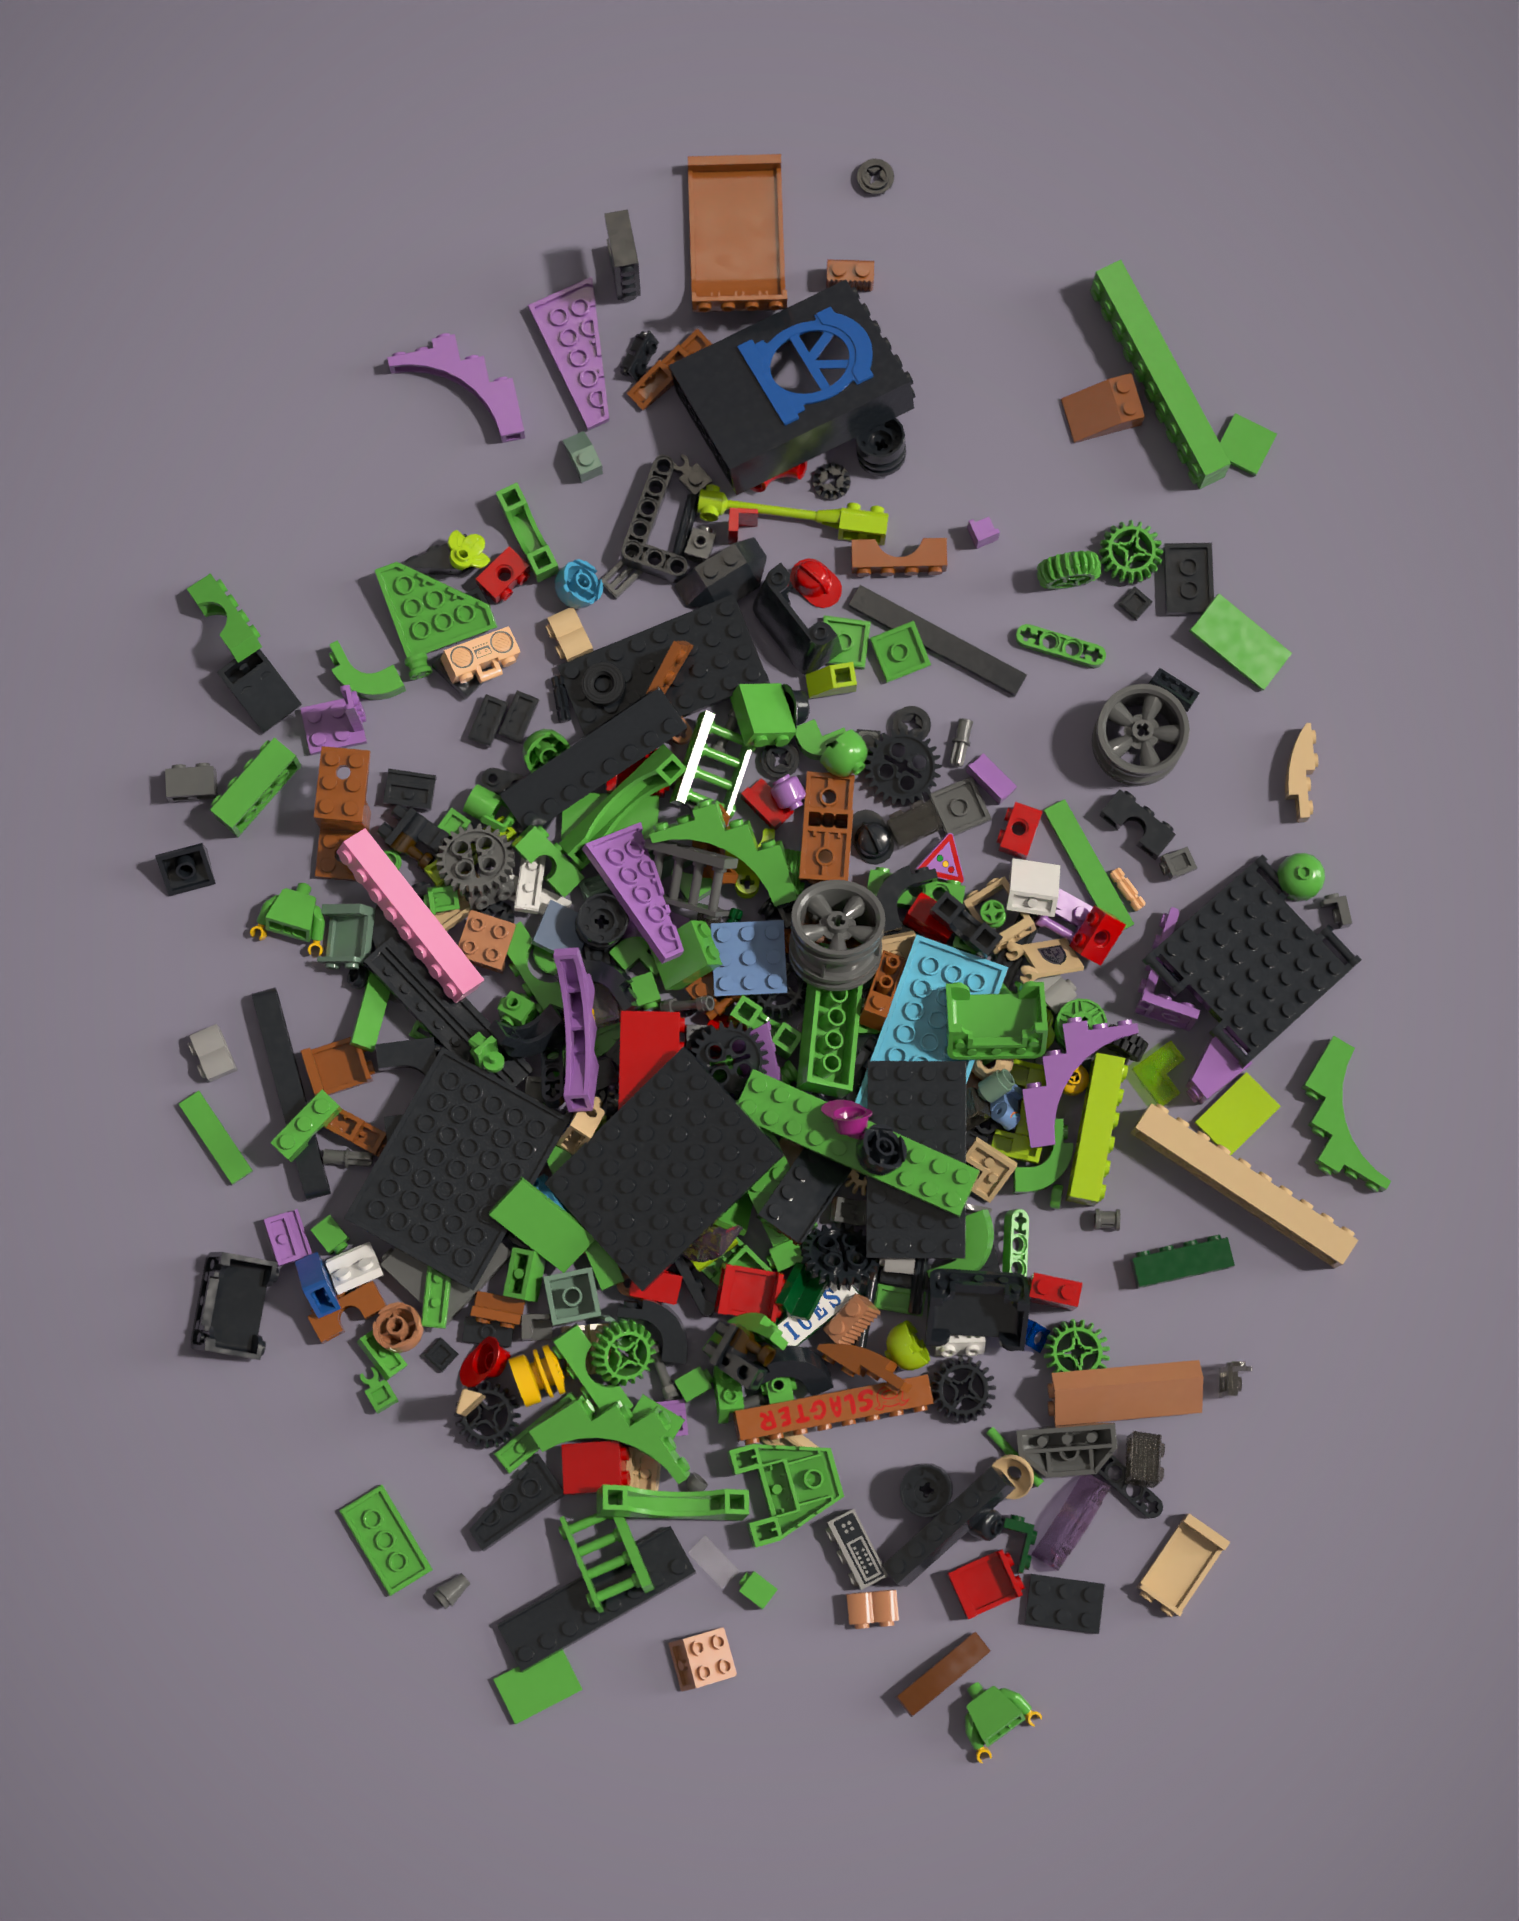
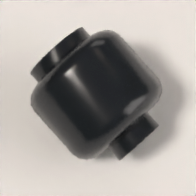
M992 1509L968 1533L985 1541L995 1539L1003 1530L1001 1514L997 1510Z

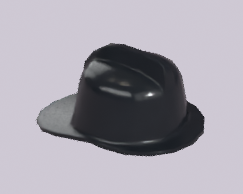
M782 684L791 716L797 729L798 725L803 724L808 719L810 713L808 696L804 690H793L788 684Z
M861 810L853 814L851 841L858 855L869 864L877 865L884 863L891 857L894 850V841L884 820L878 813L872 810Z

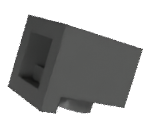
M699 526L697 529L693 527L684 552L685 559L701 564L710 558L716 541V534L712 533L713 530L711 528ZM700 539L705 541V543L703 545H699L696 541Z

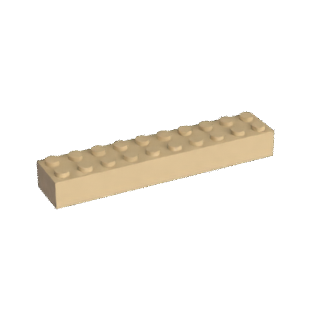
M1151 1103L1147 1107L1130 1134L1331 1267L1337 1268L1344 1264L1358 1242V1239L1354 1237L1355 1233L1347 1227L1342 1226L1340 1228L1333 1224L1334 1219L1323 1212L1318 1214L1312 1210L1314 1207L1312 1204L1304 1199L1299 1201L1291 1196L1293 1192L1282 1185L1277 1187L1271 1183V1177L1261 1171L1256 1173L1250 1169L1251 1164L1244 1159L1239 1158L1237 1160L1230 1156V1150L1220 1144L1215 1146L1209 1142V1136L1201 1131L1196 1133L1188 1128L1189 1123L1179 1117L1174 1119L1168 1115L1169 1110L1158 1103L1156 1105Z

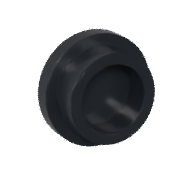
M359 966L357 970L350 969L347 982L352 988L360 990L366 985L369 976L368 969L364 966Z

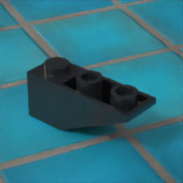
M447 543L441 546L434 545L426 550L427 553L419 557L418 555L411 556L404 563V565L425 575H460L474 568L472 566L464 570L454 568L450 563L449 555L451 550Z

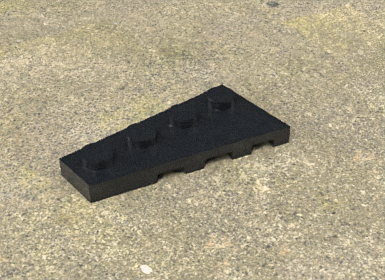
M538 1453L531 1463L518 1474L515 1481L501 1493L498 1500L469 1529L483 1551H486L565 1496L563 1489Z

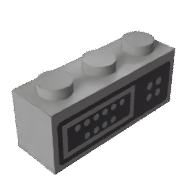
M854 1509L827 1522L829 1527L825 1531L831 1543L837 1542L840 1550L836 1551L843 1565L848 1564L851 1570L848 1576L854 1587L859 1586L860 1590L888 1576Z

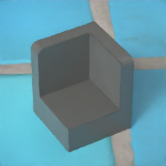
M522 1314V1340H552L551 1314Z

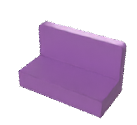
M984 753L974 763H970L967 766L966 772L973 776L974 780L999 805L1017 788Z

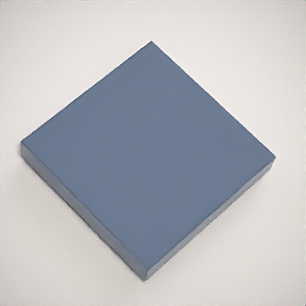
M550 900L531 944L554 954V949L579 947L581 952L584 944L579 940L575 931V920L578 912Z

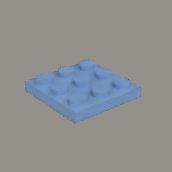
M784 920L710 924L711 936L723 964L713 970L714 997L787 993Z

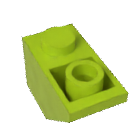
M853 662L829 665L805 675L809 699L856 692L857 689Z

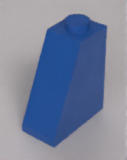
M318 1252L295 1261L303 1292L318 1319L340 1310L341 1307L328 1272Z

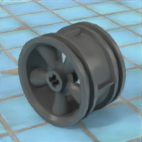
M1135 684L1120 689L1104 704L1093 729L1092 750L1098 765L1113 780L1125 785L1146 786L1160 781L1176 766L1188 743L1190 728L1187 713L1180 701L1169 691L1151 684ZM1141 705L1142 714L1132 717L1126 707ZM1160 713L1170 725L1159 727L1154 718ZM1107 719L1124 726V736L1108 741L1106 735ZM1144 729L1146 731L1145 735L1139 736L1137 734L1138 731ZM1158 740L1174 745L1172 754L1162 762L1152 747ZM1131 746L1135 749H1140V766L1130 764L1121 759Z
M846 880L822 881L805 889L796 899L791 916L789 959L795 972L810 985L829 991L850 990L870 980L880 965L885 927V912L879 899L864 886ZM825 936L830 942L829 949L816 944L815 941ZM852 936L862 944L855 948L847 949L845 941Z

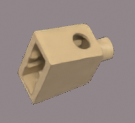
M595 1097L593 1111L574 1112L556 1145L573 1155L586 1142L588 1143L605 1114V1111L601 1109L603 1105L602 1100Z

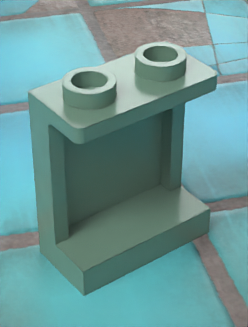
M322 904L321 912L323 915L330 917L326 957H317V962L325 964V968L339 970L340 966L354 970L359 969V966H365L363 961L371 953L375 908L363 904Z

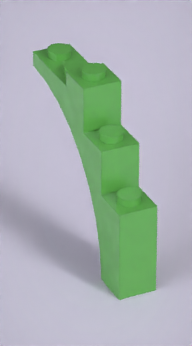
M710 798L696 802L697 806H694L692 810L694 817L688 814L677 818V822L668 824L667 821L654 825V829L649 833L652 843L666 840L690 839L710 843L727 850L741 859L757 874L768 890L774 906L794 901L799 896L782 840L775 842V839H769L762 842L761 846L758 847L750 820L743 822L742 818L729 822V826L726 827L718 800L711 801Z
M1333 1036L1328 1041L1301 1087L1306 1091L1305 1095L1316 1101L1318 1099L1322 1100L1308 1126L1313 1128L1311 1131L1321 1138L1327 1136L1328 1140L1314 1163L1319 1165L1318 1169L1330 1176L1332 1173L1334 1175L1338 1174L1343 1168L1345 1169L1344 1173L1355 1180L1360 1178L1366 1182L1365 1186L1374 1192L1380 1190L1383 1192L1387 1190L1391 1181L1378 1172L1364 1158L1353 1141L1345 1120L1342 1103L1343 1081L1348 1062L1355 1048Z
M581 1395L533 1425L529 1430V1433L542 1452L560 1443L575 1439H610L634 1446L652 1456L668 1470L678 1484L685 1481L690 1474L688 1462L684 1457L680 1458L675 1450L677 1448L675 1442L670 1436L665 1435L671 1428V1419L666 1411H661L658 1406L633 1421L631 1410L627 1405H623L620 1400L595 1415L592 1403L588 1399L585 1400Z

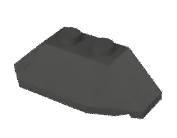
M1115 1423L1054 1425L1016 1431L1019 1456L1047 1478L1097 1474L1118 1448Z

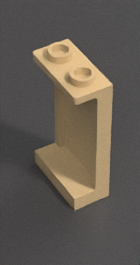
M1187 1513L1138 1584L1137 1588L1141 1590L1139 1595L1150 1603L1153 1600L1157 1601L1162 1605L1160 1610L1168 1616L1173 1617L1174 1614L1181 1616L1183 1609L1230 1542L1190 1513Z

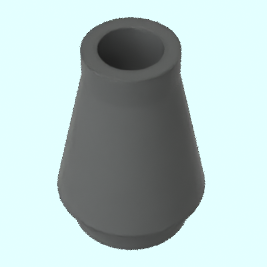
M460 1573L457 1577L437 1587V1591L433 1596L444 1609H447L449 1606L453 1607L462 1593L471 1584Z

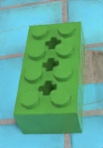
M275 737L271 741L267 740L259 750L261 753L255 759L252 758L245 764L243 768L245 771L239 778L237 776L234 777L227 786L229 789L223 796L221 794L218 795L211 804L212 808L210 811L215 818L237 837L245 831L301 767L297 756Z

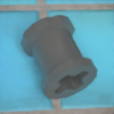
M1095 1209L1094 1229L1114 1228L1115 1231H1120V1209L1115 1211Z

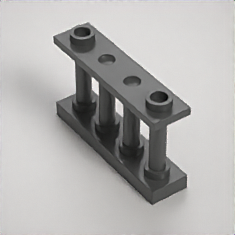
M651 838L645 839L644 848L653 850L655 855L654 863L660 880L664 857L667 854L673 855L672 859L675 860L669 894L664 893L663 895L665 903L703 913L706 919L718 920L721 916H729V911L718 908L724 872H727V869L737 868V858L670 840L652 843ZM687 859L693 861L692 865H694L689 900L678 897L683 866ZM710 865L713 866L714 875L709 904L705 905L698 903L704 867Z

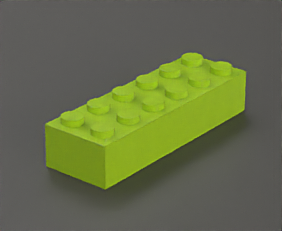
M1096 1052L1091 1060L1089 1083L1085 1092L1065 1201L1094 1207L1099 1201L1101 1202L1104 1199L1106 1185L1102 1183L1103 1178H1106V1175L1109 1174L1111 1161L1107 1160V1156L1113 1151L1115 1137L1111 1136L1112 1130L1118 1125L1120 1113L1116 1112V1107L1119 1106V1103H1122L1124 1089H1120V1085L1126 1080L1128 1065H1124L1125 1058Z

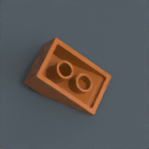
M1132 373L1107 379L1061 398L1074 443L1141 426L1145 418Z

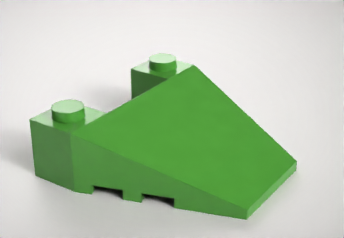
M751 1444L726 1452L733 1476L757 1469L770 1517L746 1524L753 1548L782 1540L844 1497L831 1448Z

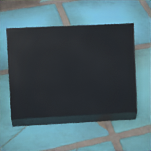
M203 843L155 855L169 896L216 884L208 850Z

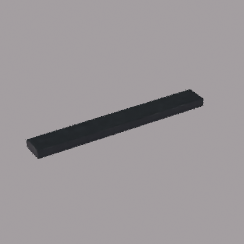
M862 585L858 587L848 607L889 629H894L914 621L926 649L1013 696L1017 695L1027 677V674Z

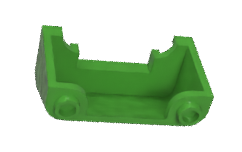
M1025 982L1019 987L1018 994L970 995L969 987L963 983L946 984L947 1054L950 1058L955 1060L1032 1059L1045 1054L1048 1024L1044 982Z

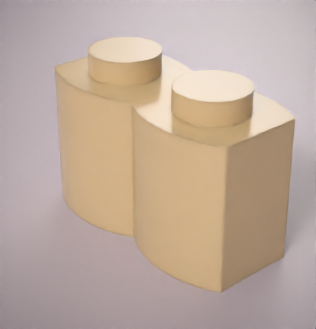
M573 607L547 618L549 625H546L545 628L549 637L556 639L558 646L555 649L561 660L565 658L566 662H569L593 651L592 644Z

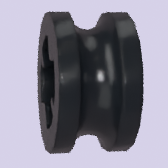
M771 897L758 911L759 915H765V920H769L776 912V906H774Z

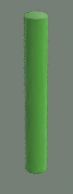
M994 1427L986 1432L1006 1455L1019 1456L1015 1449ZM1033 1470V1484L1038 1487L1044 1480Z

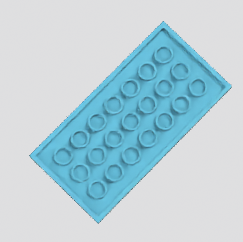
M916 934L870 1061H966L967 1083L975 1060H955L947 1054L946 984L963 983L969 987L970 995L999 994L1008 967ZM868 1068L855 1103L866 1109L868 1105Z

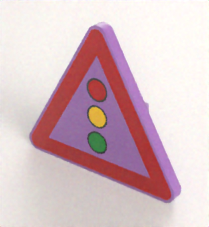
M947 833L915 870L928 866L929 870L936 869L937 876L940 879L956 880L961 882V884L964 883L965 879L953 834Z

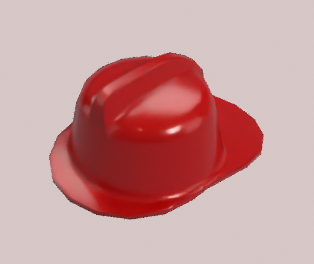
M807 558L800 560L792 568L790 574L791 584L811 604L820 608H828L839 601L842 594L841 582L823 563L816 559Z
M492 1336L486 1337L463 1361L459 1374L461 1383L470 1388L475 1387L485 1378L500 1376L511 1354L499 1346L496 1338Z

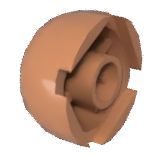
M402 1302L388 1304L379 1311V1317L373 1323V1335L382 1347L390 1352L403 1353L417 1346L422 1338L424 1327L421 1324L422 1319L412 1306Z

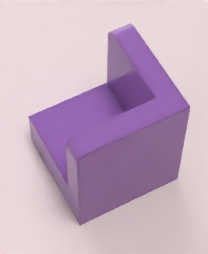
M990 517L977 522L974 519L968 521L967 529L976 549L998 540L1000 532L998 528H994Z

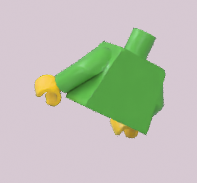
M298 883L296 891L285 888L279 895H275L264 902L257 918L258 925L250 930L251 937H254L256 931L260 929V941L267 937L266 930L310 942L313 939V943L308 948V953L311 955V949L316 945L320 948L319 956H321L323 947L320 945V941L323 940L325 920L321 908L316 905V898L309 895L311 887L306 883Z
M979 1682L974 1683L967 1690L973 1701L966 1706L968 1713L965 1716V1732L973 1749L977 1750L976 1757L980 1763H983L980 1754L987 1752L991 1759L992 1755L988 1747L1025 1720L1027 1724L1035 1727L1031 1722V1716L1034 1714L1042 1720V1715L1037 1711L1031 1710L1030 1704L1021 1694L1006 1688L998 1689L996 1686H992L985 1691Z

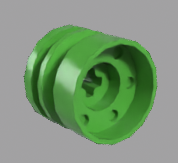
M1078 998L1069 1001L1061 1008L1053 1023V1030L1055 1032V1040L1063 1050L1066 1051L1063 1024L1067 1023L1068 1018L1081 1017L1083 1021L1087 1020L1088 1030H1093V1025L1107 1023L1106 1015L1097 1003L1089 999Z

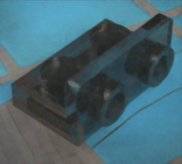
M1231 1361L1226 1363L1225 1367L1219 1368V1398L1238 1396V1391L1241 1392L1242 1378L1238 1377V1374L1252 1372V1366H1246L1245 1361Z

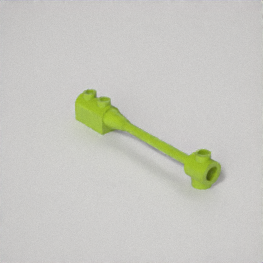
M713 484L707 485L706 490H700L698 513H700V518L704 521H717L718 517L722 516L730 508L758 509L759 514L814 520L817 523L839 529L838 539L840 540L876 539L877 544L885 545L889 513H884V508L881 506H871L870 511L861 510V506L858 503H848L846 508L811 511L728 500L725 493L720 492V487Z

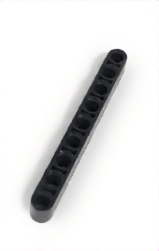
M276 987L253 993L252 999L287 1126L308 1103ZM315 1133L309 1140L308 1146L295 1158L307 1201L331 1194Z

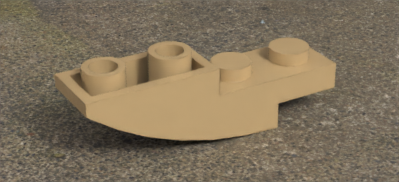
M1306 723L1296 738L1288 759L1285 775V800L1295 799L1297 823L1307 822L1310 815H1313V802L1308 799V791H1311V780L1306 775H1312L1315 767H1318V754L1314 753L1313 744H1316V732L1312 730L1311 723Z

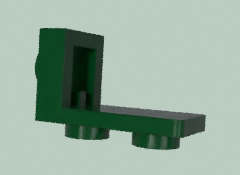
M1011 1514L1010 1519L1004 1518L1003 1528L1025 1533L1017 1573L1023 1574L1024 1569L1029 1570L1032 1555H1028L1030 1545H1035L1038 1531L1034 1530L1035 1525L1024 1522L1025 1517Z

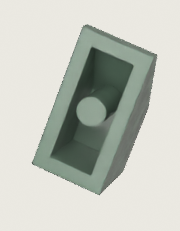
M584 431L562 440L581 483L603 474L600 459Z

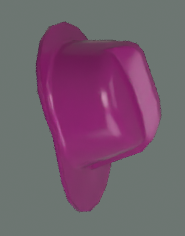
M849 1100L829 1101L821 1107V1111L832 1119L838 1134L847 1135L854 1139H859L862 1133L867 1130L868 1117L872 1115L871 1110Z

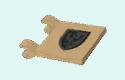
M1066 938L1024 945L1010 942L1006 946L1008 951H1010L1005 955L1008 960L1013 961L1025 955L1031 965L1021 967V972L1024 976H1020V980L1023 984L1041 977L1084 970L1083 964L1075 951L1069 946L1070 943Z

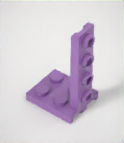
M349 684L340 687L343 699L300 708L310 755L320 754L322 746L348 748L367 743L363 722H367L365 711L357 691H352Z
M1171 907L1168 914L1163 913L1159 927L1163 929L1161 935L1156 934L1152 945L1153 949L1158 947L1173 933L1179 916L1178 909ZM1157 957L1156 959L1163 965V962ZM1149 965L1145 966V970L1149 972L1147 978H1142L1138 992L1141 993V997L1136 1006L1135 1013L1190 1032L1198 1019L1200 1010L1195 1009L1193 1004L1187 1002L1178 1003L1172 1001V998L1167 995L1158 994L1157 996L1153 994L1159 975Z

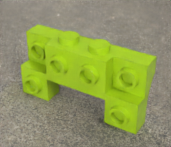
M1014 1059L1010 1073L1018 1087L1027 1089V1084L1041 1082L1042 1086H1047L1044 1065ZM1022 1098L1019 1110L1020 1120L1015 1127L1014 1133L995 1129L991 1146L1012 1160L1017 1159L1038 1164L1042 1147L1031 1148L1024 1098Z

